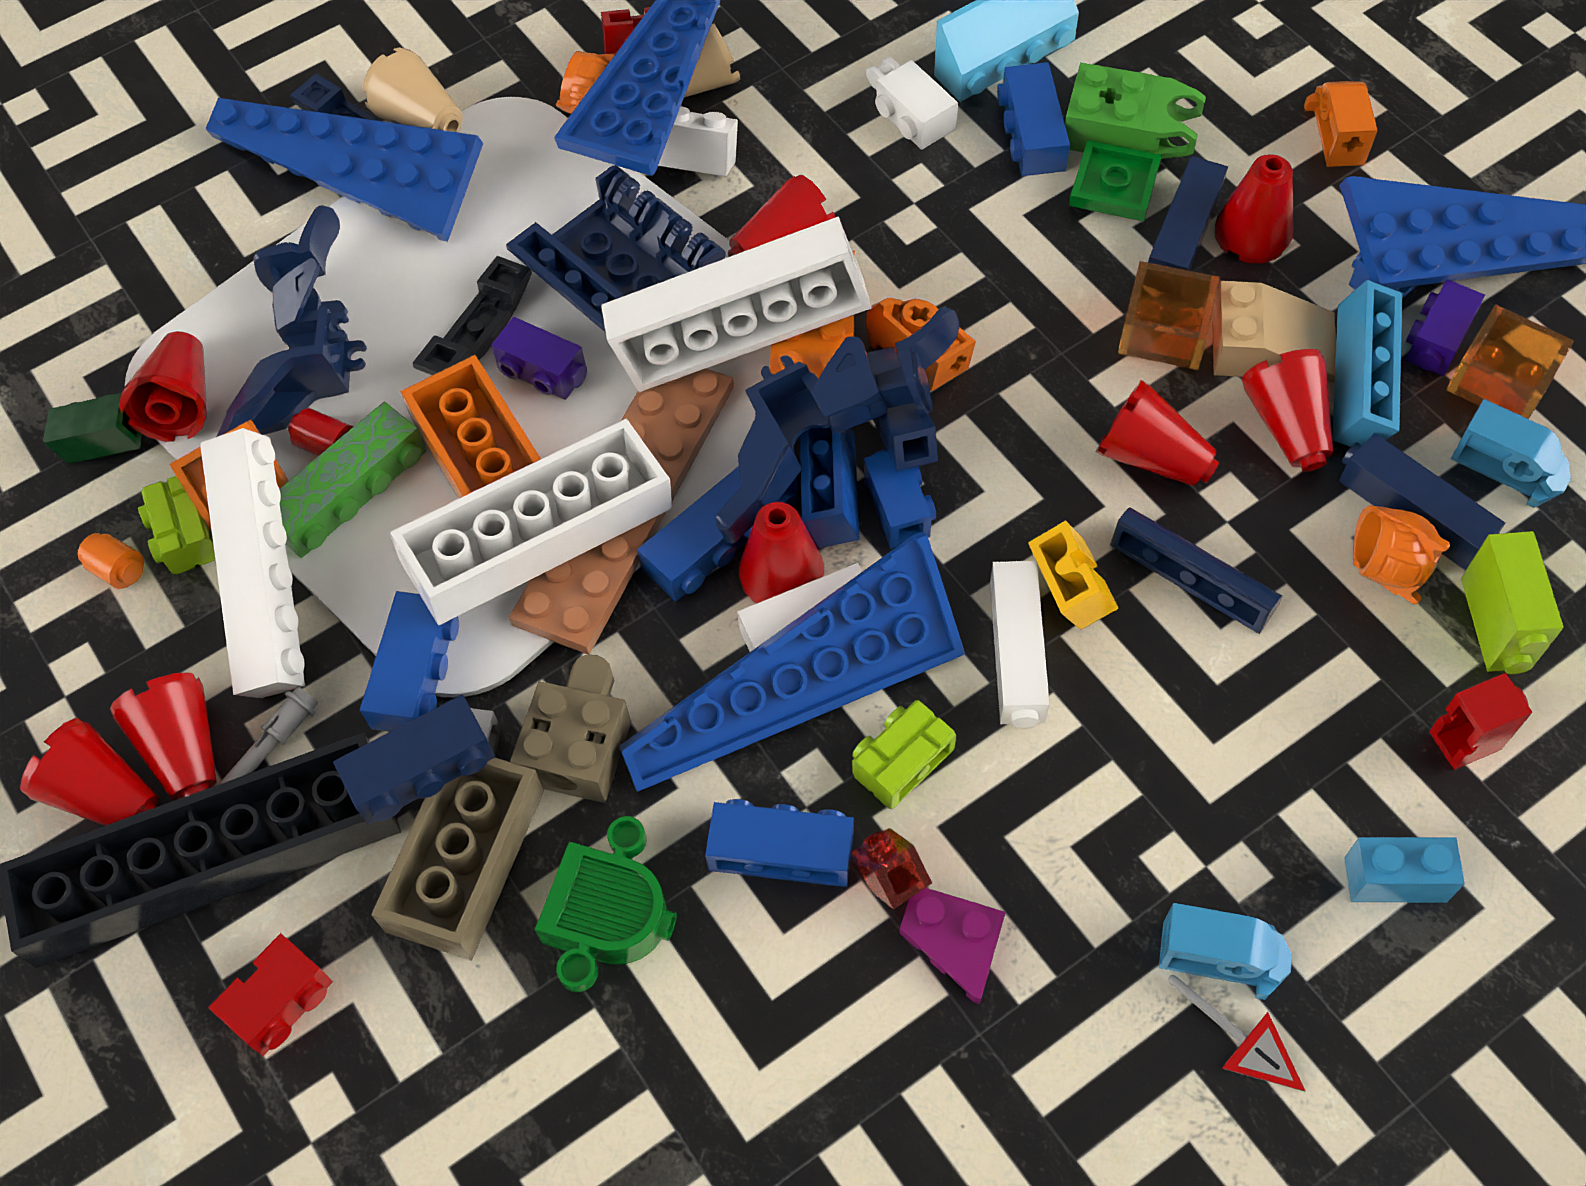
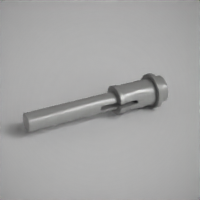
M296 687L293 692L287 691L285 693L287 699L269 720L261 726V729L264 731L263 734L219 784L254 772L278 743L284 745L286 740L308 715L314 716L316 712L313 709L318 702L299 687Z

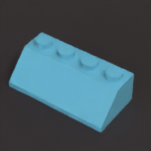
M975 0L937 20L934 76L959 102L974 94L981 93L985 88L1004 78L1005 67L1036 63L1044 56L1059 48L1066 47L1074 41L1079 15L1075 1Z

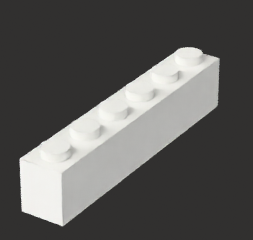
M242 428L201 442L200 446L233 695L265 698L293 690L296 687L305 686L303 673L305 663L300 652L297 631L299 621L294 609L291 589L293 578L288 567L285 546L287 536L282 525L279 504L281 494L276 483L274 469L275 452L269 437Z

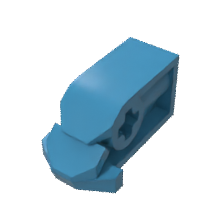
M1483 399L1450 458L1530 496L1526 504L1533 508L1563 494L1571 480L1569 460L1563 454L1560 440L1553 431L1486 399Z
M1173 903L1163 922L1159 959L1160 969L1256 986L1255 998L1266 1000L1291 973L1292 953L1283 935L1276 931L1274 925H1270L1260 919Z

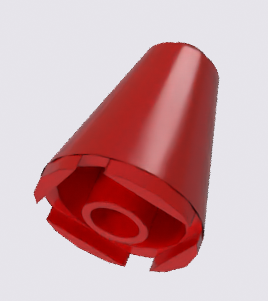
M1272 154L1260 156L1253 162L1218 214L1215 222V239L1223 251L1228 253L1229 249L1238 254V260L1262 264L1276 260L1289 247L1294 233L1293 169L1285 158Z
M804 175L789 178L730 239L728 256L731 257L836 217L833 211L828 215L826 214L821 203L827 199L813 181Z
M181 331L165 335L124 387L121 393L119 408L121 413L124 410L130 418L128 424L134 430L149 438L164 442H174L176 436L188 435L187 439L195 437L203 429L207 417L204 349L202 343L195 336Z
M1301 349L1280 354L1282 362L1270 367L1267 360L1258 363L1243 375L1242 383L1246 394L1291 466L1301 467L1302 471L1307 472L1319 469L1327 464L1326 459L1333 454L1326 360L1317 349Z
M1140 380L1113 420L1109 433L1104 435L1095 451L1104 457L1191 486H1195L1199 480L1206 484L1219 465V461L1214 459L1217 450L1143 380Z
M773 502L759 510L740 561L739 577L743 590L756 604L824 576V562L816 544L797 510L787 503Z
M189 672L158 677L146 682L149 690L135 696L133 689H130L113 701L110 710L114 720L172 800H178L215 786L217 780L204 687L199 677L196 679L194 674Z
M79 718L63 723L48 736L44 743L50 746L49 750L42 759L33 755L21 778L20 790L31 800L104 826L156 808L159 800L155 792L90 723L84 722Z

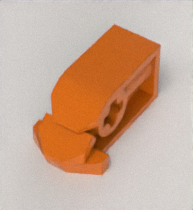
M1358 81L1327 82L1324 85L1317 86L1315 93L1306 97L1304 109L1305 111L1315 112L1327 167L1365 165L1378 131L1366 84Z
M889 297L873 304L872 308L867 311L865 321L870 346L875 350L879 347L883 349L894 347L897 353L895 343L908 338L921 329L939 309L928 301L916 298L902 302V300ZM960 327L958 335L951 346L925 370L930 391L935 390L969 368L976 341Z

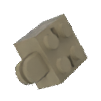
M598 655L579 657L573 664L566 687L538 681L510 762L534 769L545 790L606 803L621 756L619 746L626 741L631 719L625 700L610 697L615 680L610 664L603 657Z

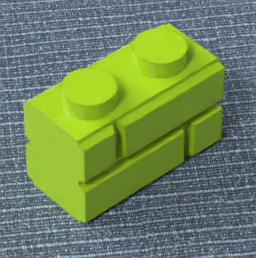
M173 476L168 478L167 482L159 481L142 487L141 493L145 505L138 507V511L146 529H152L154 538L149 539L147 542L157 564L164 562L169 571L177 575L194 569L197 564L202 566L215 561L212 532L178 478Z
M915 700L907 709L903 706L897 707L884 723L886 729L875 739L872 736L864 738L852 754L854 757L852 760V772L855 779L867 790L872 791L874 796L891 810L955 749L956 734L954 730L939 717L936 718L934 713L919 700Z

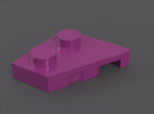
M914 884L901 923L900 934L916 949L922 950L944 975L947 973L967 992L966 996L970 1000L980 1004L1006 912Z

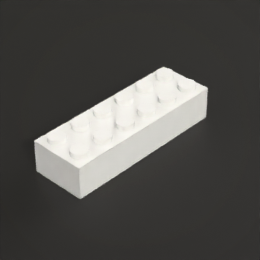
M839 217L601 305L607 341L638 392L872 308L862 273Z
M626 418L391 531L390 535L400 563L439 626L672 509L670 478Z

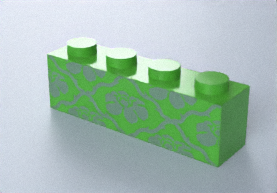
M384 401L279 489L281 494L279 504L282 525L287 536L285 545L302 559L311 550L321 546L327 536L341 524L351 520L358 510L375 495L384 492L390 482L404 470L414 466L427 451L418 428Z

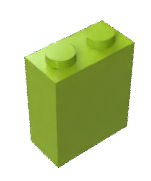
M1534 531L1489 534L1461 577L1487 672L1505 670L1507 674H1520L1533 668L1564 627Z

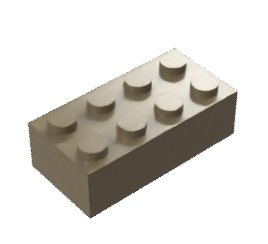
M493 758L480 771L472 775H461L444 784L442 790L437 794L424 799L371 914L385 933L472 961L544 793L536 771L505 760Z

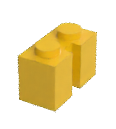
M1066 520L1028 542L1061 614L1080 630L1119 609L1105 580L1094 570L1098 566L1085 539Z

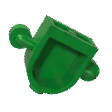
M620 817L609 826L607 839L611 850L614 852L613 854L573 842L568 843L535 927V931L542 944L566 951L557 962L556 972L562 985L569 991L583 992L593 986L598 976V967L595 960L616 965L635 962L652 952L661 939L669 941L673 933L677 914L667 910L658 880L647 867L632 860L633 857H636L644 850L647 843L644 827L634 817Z

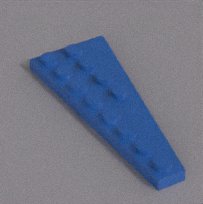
M655 0L555 135L554 139L558 148L653 176L657 170L721 0Z
M223 98L217 99L206 126V131L215 139L242 151L252 152L262 157L268 163L273 165L276 163L289 169L291 173L299 177L301 175L315 181L321 187L359 204L362 202L378 209L385 216L390 218L393 216L408 223L410 227L420 231L422 229L437 236L439 240L448 242L483 146V142L478 135Z
M1356 176L1346 177L1339 185L1369 280L1390 289L1445 282L1447 279L1456 281L1586 264V204Z
M923 532L911 536L622 743L619 749L636 791L648 788L965 655L928 536Z

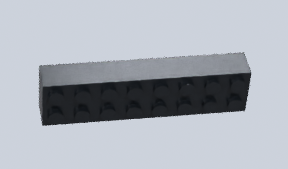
M364 732L1 863L0 890L11 952L35 968L401 833L396 815L385 821H375L369 825L366 824L355 808L333 761L368 744L370 742Z

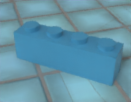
M1366 280L1338 304L1332 440L1350 447L1356 442L1363 445L1374 433L1387 440L1399 431L1402 293Z

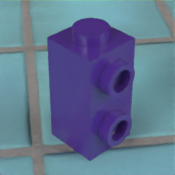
M1448 279L1445 281L1439 294L1431 291L1420 313L1427 316L1425 321L1422 322L1416 319L1405 342L1412 345L1406 361L1418 365L1424 370L1444 376L1485 294Z
M514 316L491 345L497 367L502 374L510 379L515 380L518 378L532 384L539 392L546 395L554 394L566 400L574 388L582 385L587 375V366L581 346Z

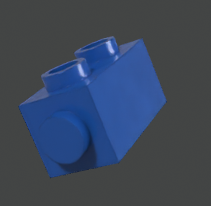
M887 450L878 451L872 456L864 458V483L890 549L899 546L911 536L920 532L925 533L930 538L931 520L936 519V510L931 496H924L920 488L922 476L919 466L897 471Z

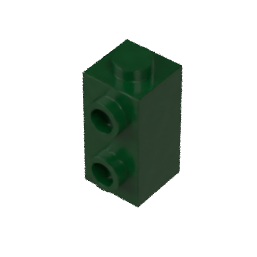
M121 393L49 409L43 443L64 461L71 464L139 449L142 433L134 430L128 424L130 418L124 410L121 413L119 408Z

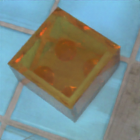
M1140 261L1118 354L1198 370L1208 337L1220 277Z
M1495 304L1462 358L1446 390L1480 406L1483 399H1486L1529 419L1575 340Z

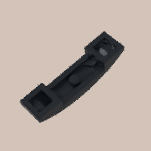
M496 256L477 280L479 293L443 338L436 335L431 338L413 361V367L434 375L474 355L480 360L491 348L492 343L506 327L515 312L530 280L531 269L514 261Z

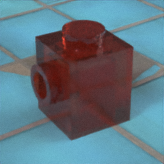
M891 828L870 835L865 839L862 846L851 852L869 890L892 909H895L932 884L915 846Z

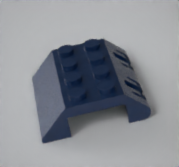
M616 165L611 166L595 178L599 200L551 235L535 222L506 244L508 251L605 333L602 304L723 260L726 256L724 249L714 241L709 240V237L701 232L696 235L694 234L689 244L686 245L689 236L692 235V224L683 219L681 215L661 199L656 198L648 190H644L637 197L636 195L639 193L641 185Z

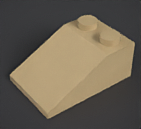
M1220 282L1212 309L1214 375L1243 377L1249 369L1262 361L1267 360L1269 367L1282 362L1280 354L1301 349H1317L1326 360L1328 382H1335L1336 328L1334 312L1263 283Z

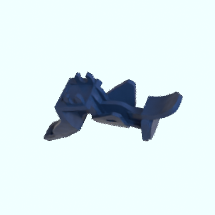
M323 205L315 208L303 229L298 244L284 242L261 249L254 255L253 261L256 274L260 282L273 293L272 305L276 331L282 338V341L288 345L289 349L272 354L256 364L226 411L227 414L216 437L229 432L249 420L253 421L261 435L284 430L289 426L290 420L295 414L308 408L314 401L348 393L350 372L362 370L366 366L362 358L351 360L353 353L367 350L365 343L361 340L349 341L346 332L339 326L340 323L345 324L349 322L347 308L339 300L321 302L319 294L313 288L317 277L326 275V259L332 244L339 234L340 220L333 208Z
M948 307L940 308L921 329L908 338L895 343L901 366L880 374L873 373L864 344L859 337L845 338L827 363L819 379L809 371L807 365L801 362L794 363L792 358L787 355L782 356L780 359L785 369L776 374H771L769 367L764 366L761 370L764 380L745 390L755 410V419L738 453L741 487L716 516V526L728 543L737 542L753 526L759 510L769 503L777 502L800 473L802 467L795 456L794 444L797 438L806 430L817 427H829L832 433L841 432L887 413L888 408L915 403L921 418L929 416V411H933L925 370L956 339L959 331V320L956 312Z

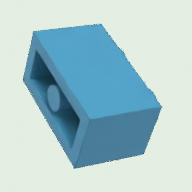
M1359 837L1344 857L1351 902L1447 903L1465 884L1457 837Z

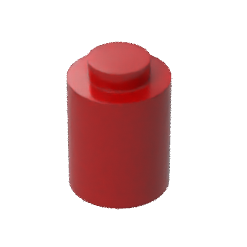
M305 408L292 417L288 426V432L293 446L319 456L352 429L353 426L314 409Z

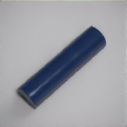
M1131 507L1118 519L1110 543L1111 547L1256 633L1260 634L1280 604L1283 598L1281 594Z

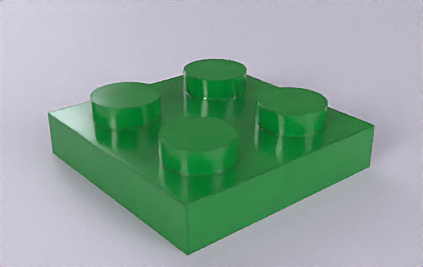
M1087 140L1070 195L1069 206L1144 222L1162 155Z

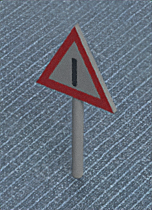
M1176 975L1169 976L1168 981L1172 986L1241 1044L1221 1069L1306 1092L1268 1012L1250 1034L1246 1036Z

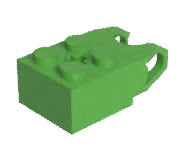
M1080 62L1065 120L1070 143L1069 150L1084 152L1087 140L1160 154L1162 155L1161 159L1191 155L1194 153L1198 134L1182 122L1202 116L1206 96L1197 89L1189 87L1173 78ZM1188 98L1196 102L1197 106L1186 109L1177 105L1176 102L1179 99ZM1181 136L1189 143L1184 146H1176L1170 143L1168 137Z

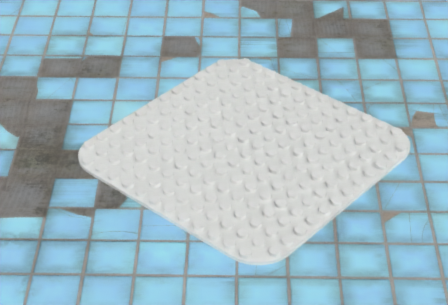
M501 97L479 102L461 111L463 120L458 133L478 135L483 142V146L448 242L441 241L437 236L422 229L420 231L416 230L400 219L393 216L391 218L385 216L378 209L362 202L359 204L344 196L331 204L329 207L334 209L340 220V230L326 259V275L317 277L313 288L319 294L321 302L339 300L347 308L349 322L345 324L340 323L339 326L346 332L349 341L361 340L365 343L367 350L353 353L351 360L362 358L366 366L362 370L350 372L348 393L318 399L308 408L354 427L385 401L415 425L400 391L432 376L413 367V361L434 335L443 338L479 293L477 280L496 256L526 266L507 250L506 244L535 222L551 235L599 200L595 178L613 166V164L559 149L554 137L568 118L554 107L529 98ZM620 167L641 185L639 193L636 195L637 197L644 190H648L656 198L661 199L681 215L683 219L692 224V235L689 236L686 245L689 244L694 234L696 235L701 232L709 237V240L714 241L725 250V258L729 257L728 250L730 245L727 238L640 172ZM306 223L277 244L284 242L298 244ZM254 261L154 332L140 346L129 364L125 386L168 333L175 331L189 333L195 336L203 345L207 417L203 429L195 437L187 439L188 435L176 436L174 442L157 440L176 460L201 447V442L217 436L227 414L226 411L260 360L289 349L275 328L272 305L273 293L260 282L255 271ZM532 271L525 292L511 319L514 316L581 346L587 366V375L580 387L574 388L565 400L554 394H543L532 384L517 378L514 380L506 377L497 367L492 347L479 361L540 458L543 459L620 422L638 390L609 345L606 333ZM771 345L706 368L733 377L734 388L672 501V509L666 512L656 533L739 466L738 453L755 419V410L745 390L764 380L761 370L764 366H768L770 369ZM288 427L284 430L264 435L270 438L275 452V459L288 480H291L318 457L293 446L290 441ZM423 438L422 440L427 451L421 456L420 460L390 482L384 492L375 495L362 506L351 520L344 522L327 536L321 546L311 550L302 559L286 546L288 567L291 573L375 656L377 655L396 591L419 594L399 561L390 532L459 499ZM639 562V564H638L636 570L641 567L640 562ZM529 581L458 616V635L455 641L449 642L446 653L448 669L444 680L438 681L435 692L436 696L455 698L463 694L464 697L492 690L517 675L554 643V641L511 625L509 616Z

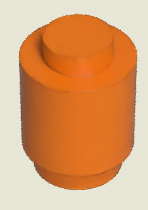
M91 534L79 546L78 559L82 562L83 568L114 588L123 589L134 584L143 573L144 558L142 554L110 534Z

